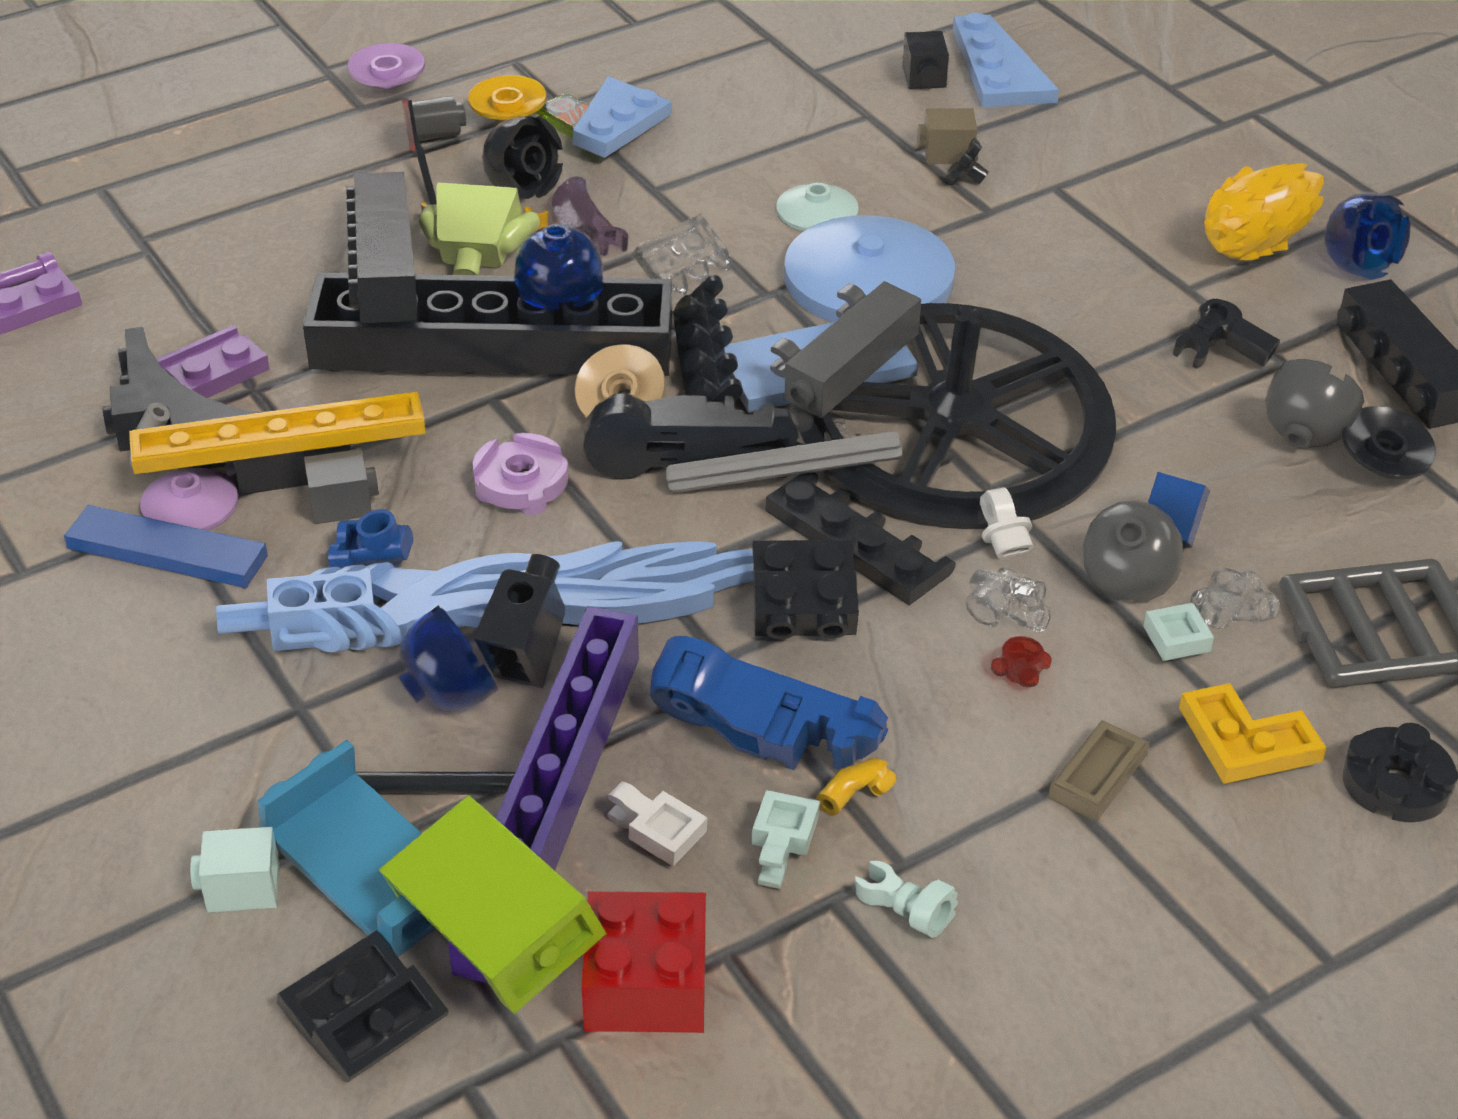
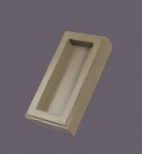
M1101 720L1052 782L1048 798L1097 822L1147 756L1150 742Z

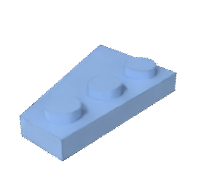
M608 76L573 129L572 144L606 158L671 115L672 101L657 96V93L652 90L640 89Z

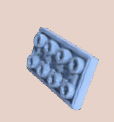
M834 322L731 343L725 347V353H732L737 357L738 368L730 375V379L741 381L743 393L739 398L748 413L754 410H762L764 403H773L775 407L791 404V402L784 399L785 378L775 375L770 370V365L780 358V356L771 352V347L781 338H787L802 350ZM905 345L864 382L893 383L897 380L917 376L918 362Z

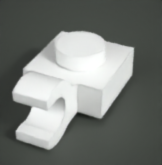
M622 781L608 795V799L616 804L608 812V818L622 828H629V840L673 867L707 832L708 817L665 791H662L652 801L640 793L633 785Z

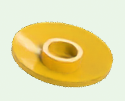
M504 75L486 79L475 85L468 94V103L472 111L482 117L501 121L518 116H529L541 109L546 102V90L541 83L532 78L518 75Z

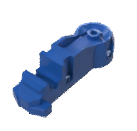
M674 636L668 639L652 671L649 695L661 710L683 722L711 727L736 750L764 760L770 758L785 763L786 768L792 770L796 769L807 746L811 744L818 747L822 739L827 740L828 751L832 752L834 769L840 770L853 765L855 760L863 759L877 750L889 730L887 728L888 717L875 700L860 696L857 701L735 659L717 646L694 637Z

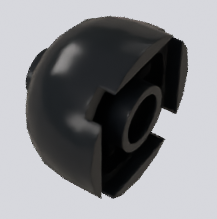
M518 116L503 120L488 134L484 143L482 154L484 171L494 186L517 188L519 198L530 199L534 195L538 198L546 196L556 186L562 173L563 163H558L557 149L563 150L561 139L556 129L543 118Z

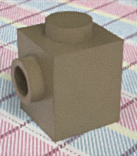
M926 108L925 124H918L917 146L918 148H924L926 164H953L959 162L962 155L968 149L970 141L974 137L977 139L974 108Z

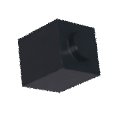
M905 32L902 66L908 88H946L949 52L943 32Z

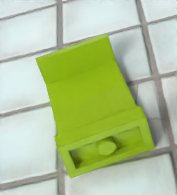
M470 795L465 797L379 869L397 898L401 895L406 898L483 974L499 1000L513 1014L517 1013L606 935L587 899Z

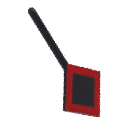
M402 98L410 150L417 154L429 204L437 205V198L424 149L418 142L412 100Z

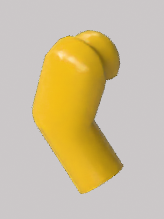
M873 757L840 769L818 794L816 800L820 801V809L834 816L842 810L858 790L866 785L876 796H881L883 793L888 792L897 781L896 774L886 767L888 762Z

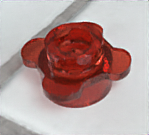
M1016 636L1008 639L1003 644L1001 657L992 660L991 670L995 675L1006 676L1010 681L1018 683L1023 687H1034L1039 683L1041 671L1050 668L1052 658L1035 639L1026 636Z

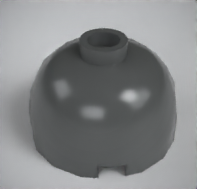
M1309 359L1288 360L1283 363L1280 371L1276 370L1268 387L1265 399L1268 419L1278 433L1293 446L1300 448L1329 446L1342 439L1344 427H1352L1364 404L1363 391L1356 381L1347 374H1345L1343 381L1329 374L1332 366L1324 362Z
M1139 500L1118 502L1103 509L1089 525L1083 542L1085 571L1093 586L1108 598L1119 601V598L1135 600V603L1148 602L1165 594L1178 580L1183 562L1182 536L1171 516L1157 505Z

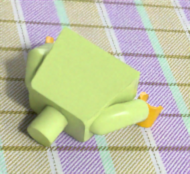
M437 182V205H427V202H421L422 213L419 216V224L429 244L436 249H440L443 262L455 264L453 275H479L480 266L498 268L503 265L506 255L512 253L529 235L541 236L548 231L549 211L545 210L542 213L532 212V207L526 206L522 214L517 188Z

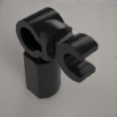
M1210 299L1202 304L1197 319L1190 326V332H1185L1177 338L1173 355L1178 357L1182 350L1186 348L1196 350L1197 354L1192 367L1197 369L1205 363L1209 347L1214 346L1218 340L1224 339L1226 340L1225 345L1265 367L1276 352L1280 339L1242 317L1239 320L1233 317V309L1226 301Z

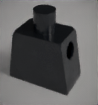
M532 554L525 572L507 569L501 573L474 635V640L494 677L542 689L566 608L555 584L560 564L549 556Z

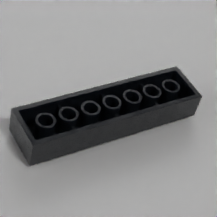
M317 272L303 323L309 369L329 371L370 370L374 372L416 371L419 373L461 372L465 374L477 372L506 373L511 375L530 373L558 376L578 374L583 364L598 351L610 346L626 344L638 346L650 352L660 363L664 376H669L672 338V279L415 274L417 321L360 323L359 307L350 308L348 273Z

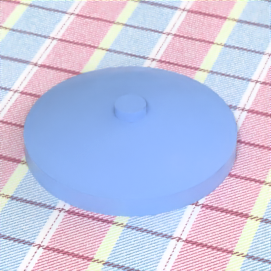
M854 215L821 222L799 234L789 245L785 255L784 280L788 292L805 310L829 322H836L839 319L836 311L846 301L838 298L837 292L847 284L858 286L867 296L882 282L886 281L921 298V304L946 303L951 296L954 285L955 262L946 244L936 235L916 224L891 217Z

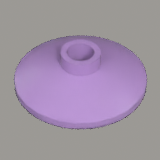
M381 43L362 48L355 52L348 61V71L353 79L366 85L384 89L394 88L414 80L421 75L425 68V59L420 51L411 46L398 43Z
M186 468L165 474L152 482L142 494L140 509L143 517L208 531L225 522L233 514L238 504V493L234 482L221 472L207 468Z

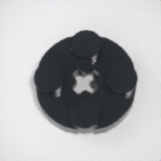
M1404 723L1399 728L1380 727L1354 736L1350 740L1342 778L1348 793L1363 808L1374 813L1377 806L1385 811L1394 812L1392 820L1412 823L1426 821L1442 813L1454 792L1458 780V771L1451 756L1440 744L1430 739V733L1425 727L1416 723ZM1390 769L1404 771L1409 775V779L1404 778L1399 773H1389Z

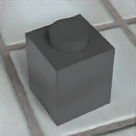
M362 449L304 457L314 524L361 518L366 513L372 511L370 496L379 495L375 467L365 468Z

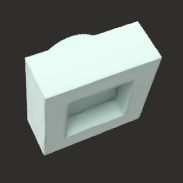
M1194 603L1146 611L1143 627L1163 661L1211 652L1214 636Z

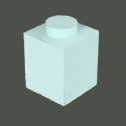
M273 827L203 831L201 855H193L191 857L190 873L193 890H202L207 913L277 908L280 863Z

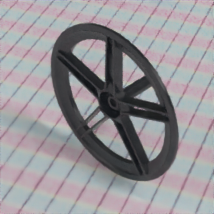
M921 304L919 325L923 324L943 367V370L936 369L919 326V334L912 339V342L929 383L927 386L863 382L832 409L836 411L922 419L927 422L900 478L880 469L872 463L823 470V472L844 491L880 511L920 524L944 528L986 529L988 527L980 505V497L986 491L964 492L929 487L957 436L973 435L1042 475L1026 483L1006 488L1013 500L1016 516L1028 517L1030 521L1054 513L1084 494L1098 480L1106 468L1112 454L1116 436V416L1111 396L1096 370L1071 345L1055 334L1022 318L988 308L963 304ZM937 323L954 324L951 351ZM981 328L1013 337L1042 353V355L973 380ZM1068 377L1081 401L1084 429L1077 445L1068 454L994 408ZM794 405L796 427L803 445L845 439L836 427L830 411L823 418H820ZM932 435L942 436V441L918 483L910 482Z

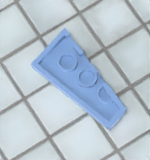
M970 13L966 16L954 17L953 32L982 107L1058 103L1059 89L991 15Z

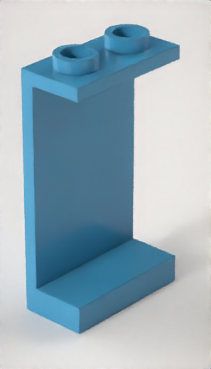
M345 740L332 750L318 754L307 767L288 780L274 784L266 791L264 796L258 799L260 827H273L276 848L365 934L369 935L377 930L399 957L436 929L402 895L397 898L379 871L383 865L422 833L356 774L354 745L351 742Z

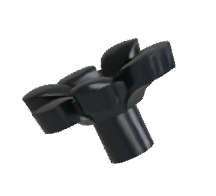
M975 137L970 141L968 149L962 155L959 162L953 163L948 169L945 183L953 186L958 179L967 175L980 184L989 173L987 169L977 163L978 153L981 151L982 146Z

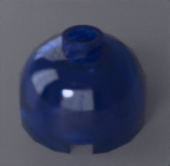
M1366 192L1354 194L1336 206L1328 219L1324 242L1328 255L1338 268L1371 280L1383 278L1388 273L1382 272V270L1387 269L1391 263L1398 264L1401 261L1409 243L1411 223L1409 216L1402 214L1399 205L1404 206L1400 199L1387 194Z
M552 224L539 229L527 236L516 252L514 281L515 285H517L518 295L532 306L548 310H559V302L574 301V308L584 306L594 300L603 289V262L600 251L591 238L578 229L563 224Z
M439 605L421 616L408 628L400 647V658L406 672L398 678L416 703L426 698L437 709L455 712L467 710L499 690L484 663L480 665L478 658L472 651L473 647L446 611L440 608Z

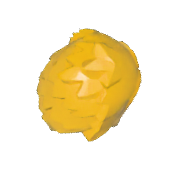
M1303 163L1281 164L1258 171H1253L1248 165L1243 167L1233 178L1228 177L1222 187L1212 194L1204 218V229L1207 239L1218 252L1230 259L1257 260L1260 256L1273 255L1275 251L1288 250V239L1313 219L1312 215L1320 209L1324 202V197L1318 196L1324 184V177L1319 173L1305 171L1308 165Z

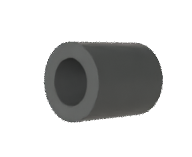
M453 95L412 102L418 142L460 135V127L466 126L463 103H456Z

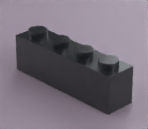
M1392 279L1346 288L1341 307L1337 313V325L1340 330L1348 336L1361 351L1362 355L1370 361L1384 377L1385 381L1407 403L1411 411L1429 429L1458 423V350Z

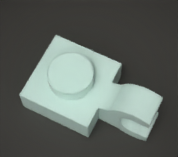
M766 790L752 829V845L763 847L759 858V864L763 866L758 879V885L780 889L784 881L789 854L807 855L819 818L820 801Z

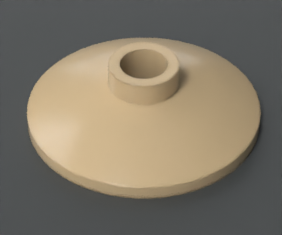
M622 344L604 348L592 355L581 367L575 382L576 402L582 414L587 418L601 400L610 395L618 394L624 389L630 390V395L639 397L643 401L662 399L666 385L664 372L658 360L641 347Z

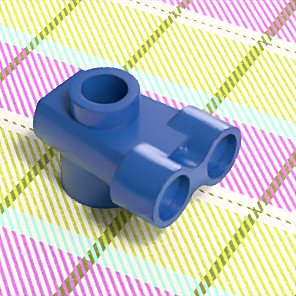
M385 509L370 511L359 520L339 521L336 542L332 543L328 550L330 567L343 568L351 565L389 562L395 567L403 560L408 559L413 544L412 530L408 525H398L393 513Z

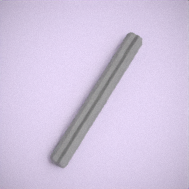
M892 431L673 464L667 467L666 477L670 492L677 493L897 460L902 457V445L899 433Z

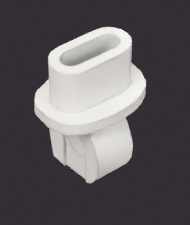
M1005 487L987 490L980 497L981 509L988 523V527L982 533L984 542L992 543L996 556L999 559L1030 552L1034 548L1028 533L1032 528L1030 518L1016 516L1013 500Z

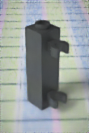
M886 281L882 282L867 296L862 289L854 284L844 286L837 292V297L846 301V303L836 311L839 319L802 350L787 338H781L771 347V352L780 356L777 361L770 365V370L775 375L785 378L784 399L823 418L919 334L921 298Z

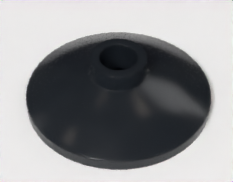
M1383 406L1361 408L1359 416L1352 427H1344L1342 431L1345 448L1354 460L1369 471L1383 477L1392 479L1416 478L1427 472L1435 460L1436 446L1428 430L1410 415L1393 408Z

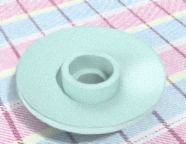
M824 183L802 184L786 190L778 198L777 215L787 226L804 232L806 229L830 219L858 215V203L851 193L840 187Z

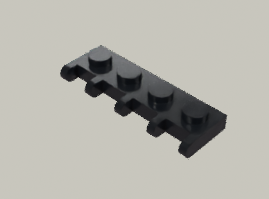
M717 275L707 277L690 295L683 296L676 304L672 314L685 395L706 396V402H725V396H733L735 402L742 395L743 388L740 380L730 379V375L738 368V361L734 354L725 353V347L732 341L733 335L730 327L726 325L720 326V320L727 314L728 309L723 299H715L723 290L722 279Z
M815 472L799 474L766 496L765 511L809 540H852L854 570L909 606L948 578L955 569V561L947 556L934 562L920 553L922 540L914 535H910L902 541L883 529L886 518L878 512H873L868 517H864L847 506L850 495L842 489H838L830 495L816 486L819 476Z

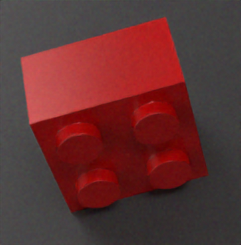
M588 891L587 901L605 930L606 935L583 955L581 992L584 1032L704 1033L706 893Z

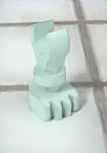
M869 861V877L878 883H869L855 876L856 895L859 900L868 905L893 907L894 912L905 918L909 917V924L912 928L931 938L939 936L956 915L954 908L958 905V901L955 900L958 894L955 892V887L939 879L932 881L922 890L920 886L912 882L904 883L895 874L890 865L881 861Z

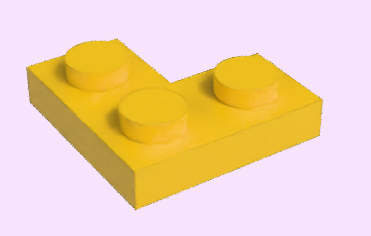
M1231 683L1181 694L1179 709L1223 784L1323 763L1326 746L1303 710L1253 720Z

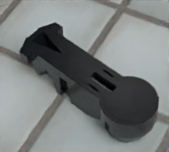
M621 393L610 395L601 400L587 416L583 447L586 459L594 469L606 476L624 479L636 477L647 471L650 467H668L673 464L797 446L799 436L788 409L776 408L773 403H764L762 410H754L753 415H746L744 410H735L733 396H725V402H706V396L681 395L643 401L634 395Z

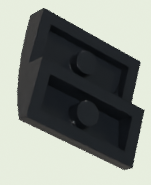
M377 930L277 993V1004L317 1053L347 1082H350L439 1022L449 1012L416 967L412 965L407 969Z

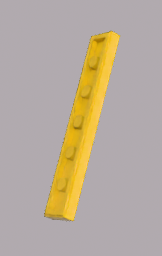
M409 392L129 431L133 471L134 474L421 435L426 434L419 393Z

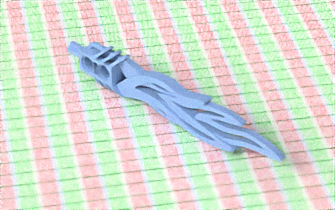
M615 541L569 554L549 557L555 559L560 564L555 584L566 607L563 619L564 624L579 625L587 606L638 615V624L681 617L712 608L714 606L715 592L753 582L752 549L716 554L717 545L715 543L688 541L622 550V542ZM503 553L466 560L437 571L394 568L393 564L383 562L368 566L360 564L343 568L326 567L306 576L267 579L268 601L216 606L217 629L219 634L270 629L273 651L315 647L324 652H344L348 649L365 650L375 646L385 648L396 647L420 637L464 626L477 628L501 573L507 569L525 572L532 554ZM382 599L388 601L381 608L376 606V604Z

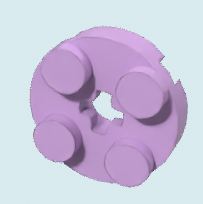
M513 434L512 442H505L498 445V438L484 444L477 451L472 462L476 497L480 501L503 508L519 509L522 513L528 515L543 512L547 508V502L554 500L564 491L569 479L567 458L561 455V447L552 439L538 434ZM523 469H528V470H529V471H526V472L519 473V472H520L521 470H523Z

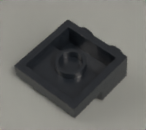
M852 540L753 541L755 636H769L774 639H787L792 636H821L835 639L844 635H856L859 609Z

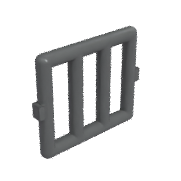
M1423 559L1288 574L1281 578L1279 582L1280 589L1295 617L1293 631L1299 643H1308L1329 685L1337 687L1458 672V652L1440 654L1401 582L1426 579L1458 635V593L1439 561ZM1379 584L1417 656L1398 659L1390 658L1353 587ZM1332 590L1369 662L1341 664L1306 592Z

